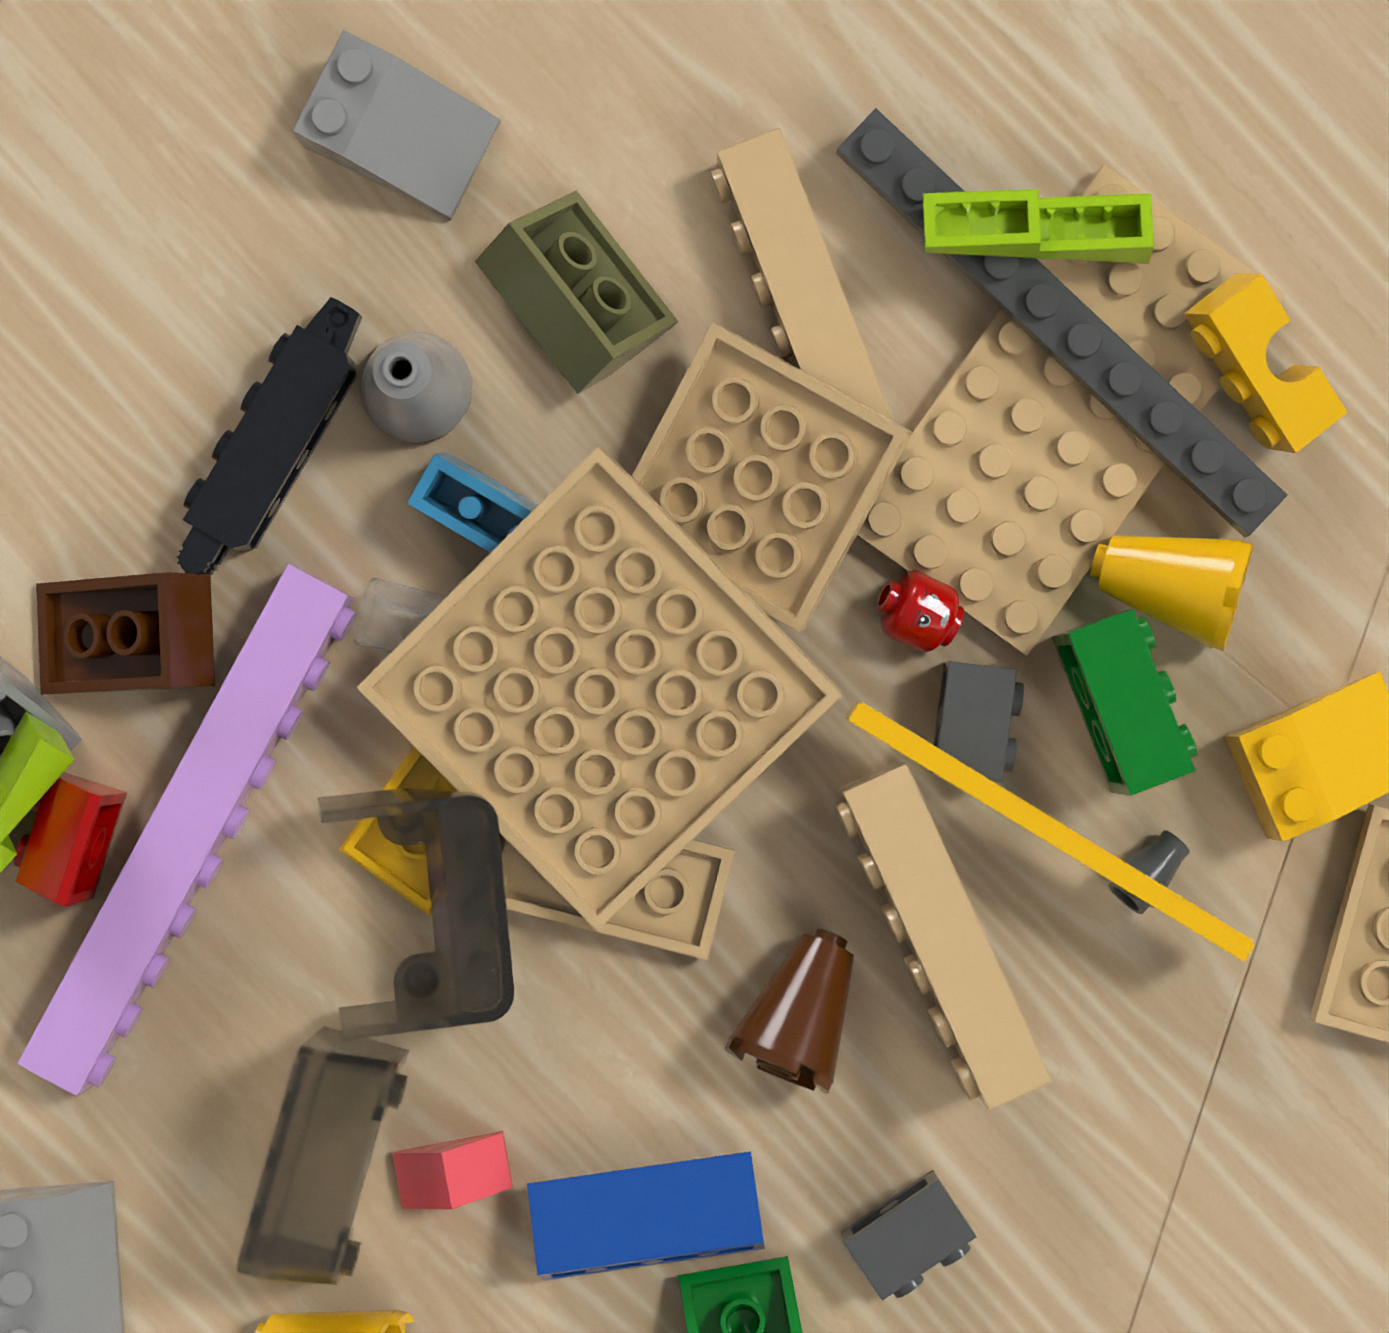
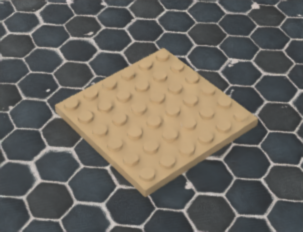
M600 445L356 687L596 931L612 918L843 695V692Z

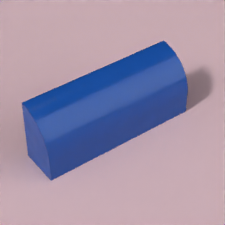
M751 1151L527 1184L537 1276L543 1281L765 1249Z

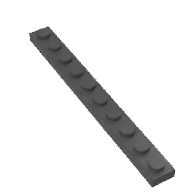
M877 108L865 118L836 150V154L923 236V193L965 192ZM943 254L1244 538L1250 536L1288 496L1036 258Z

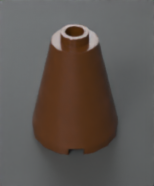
M817 929L814 936L803 934L732 1032L725 1046V1051L741 1061L745 1053L756 1057L757 1069L812 1091L817 1086L823 1093L828 1094L832 1083H834L854 955L845 949L848 941L837 934L823 929Z

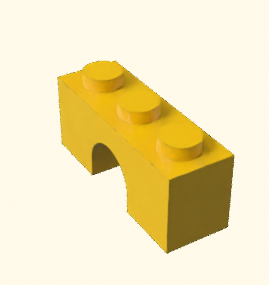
M1235 273L1184 313L1193 327L1191 331L1193 342L1204 355L1214 360L1223 374L1220 377L1223 389L1232 400L1242 404L1252 420L1249 422V429L1263 447L1297 453L1348 413L1320 367L1291 365L1277 377L1271 373L1266 361L1267 345L1274 333L1291 320L1262 273Z

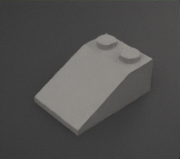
M343 30L293 129V133L303 147L451 220L501 121L496 116L395 55Z

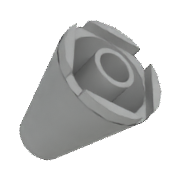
M407 332L386 340L371 354L362 373L361 397L368 416L384 433L402 442L427 443L446 436L460 422L471 403L472 379L465 359L451 343L431 333Z

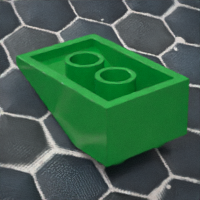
M788 1256L678 1275L687 1333H802Z

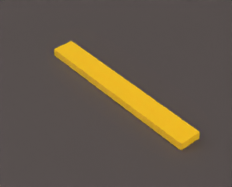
M861 701L855 702L845 717L851 723L1243 962L1246 961L1254 948L1253 940L865 703Z

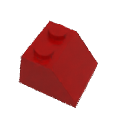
M63 772L31 808V812L37 815L31 834H25L21 838L16 850L17 855L14 857V866L20 867L15 882L51 902L65 907L93 899L128 792Z

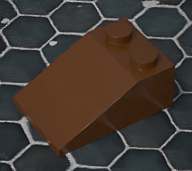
M162 572L36 584L41 695L215 686L211 574H199L198 576L195 573Z

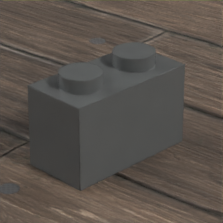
M953 661L944 662L933 745L989 780L1003 782L1004 771L1012 772L1015 764L1017 740L1016 738H1008L1011 715L1019 716L1021 713L1024 683L1015 682L1017 673L1015 669Z
M934 1170L841 1231L845 1246L882 1301L892 1294L896 1298H900L912 1292L923 1282L924 1278L921 1274L939 1262L942 1266H948L958 1261L970 1250L971 1247L968 1243L976 1238L971 1225Z

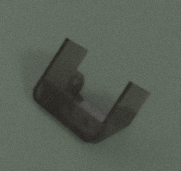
M414 788L317 797L321 823L377 817L379 828L389 841L403 846L425 844L430 900L432 904L435 951L411 955L398 965L393 978L395 1001L339 1007L343 1040L487 1023L503 1017L511 1008L514 1000V982L499 821L492 804L482 795L473 792Z
M325 1026L301 1045L291 1070L237 1263L236 1272L238 1274L260 1280L337 1285L343 1275L352 1276L361 1249V1242L352 1240L354 1218L381 1122L387 1113L388 1107L399 1109L408 1076L400 1074L399 1071L407 1061L410 1050Z

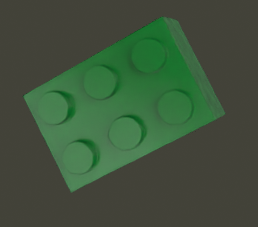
M1134 609L1110 614L1052 636L1112 793L1132 796L1195 772L1191 758L1197 756V748L1187 725L1182 724L1178 726L1170 706V704L1177 702L1176 693L1166 671L1157 672L1150 650L1156 648V642L1151 627L1144 616L1137 618Z

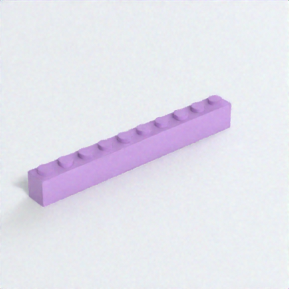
M288 564L22 1053L17 1063L18 1065L75 1096L91 1088L92 1084L98 1088L103 1084L116 1061V1057L109 1054L119 1035L126 1038L131 1033L142 1013L143 1008L136 1005L146 985L151 988L155 987L169 963L170 958L164 956L163 953L172 936L180 939L194 918L196 908L190 906V903L198 888L201 886L207 889L221 868L223 859L216 855L226 837L235 839L245 824L250 810L243 807L253 787L261 790L271 776L277 761L271 758L270 755L280 737L288 740L298 726L303 711L298 709L297 706L307 688L315 691L324 678L330 665V661L324 659L333 639L341 642L350 630L357 612L350 609L355 600L354 597L294 565Z

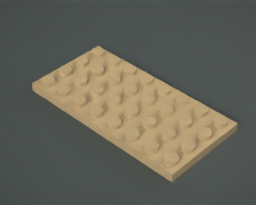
M1104 164L1082 196L1145 193ZM1152 197L1154 249L1149 264L1037 258L1039 262L1200 413L1203 411L1220 387V377L1223 374L1214 360L1204 355L1193 342L1191 337L1193 327L1184 313L1235 273H1257ZM1265 278L1280 302L1286 293ZM1000 309L914 429L856 537L905 572L917 570L953 587L958 593L959 605L963 607L965 615L1026 657L1091 568L1098 544L1107 545L1112 536L1119 529L1165 463Z

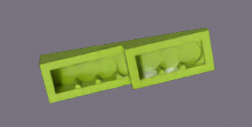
M1038 189L923 193L925 253L1149 264L1154 249L1151 193L1039 198Z
M25 711L0 756V873L17 855L8 834L74 761L61 733Z

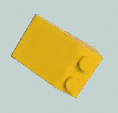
M1380 672L1370 674L1224 736L1267 839L1284 842L1334 821L1389 792V691Z

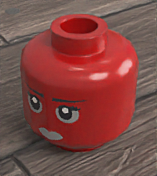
M917 570L904 573L896 582L893 580L887 581L876 603V610L882 612L881 628L888 637L924 653L935 650L939 645L943 647L948 646L956 636L964 615V609L959 605L958 593L953 587Z

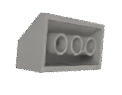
M114 1181L13 1188L0 1191V1333H124Z

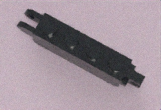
M330 297L305 329L296 325L291 336L284 333L274 345L269 356V362L273 366L263 383L256 381L250 387L241 403L240 410L245 412L240 423L234 432L227 430L215 446L212 459L217 462L206 480L199 478L185 498L184 507L189 510L184 516L183 521L193 526L182 544L183 549L179 550L180 555L177 556L179 559L177 564H180L185 573H195L198 576L199 574L213 575V571H217L216 566L221 565L230 548L244 552L258 547L357 378L354 361L347 355L362 319V316L353 308Z

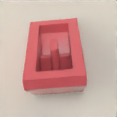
M503 1131L398 1150L392 1153L402 1209H454L513 1187Z

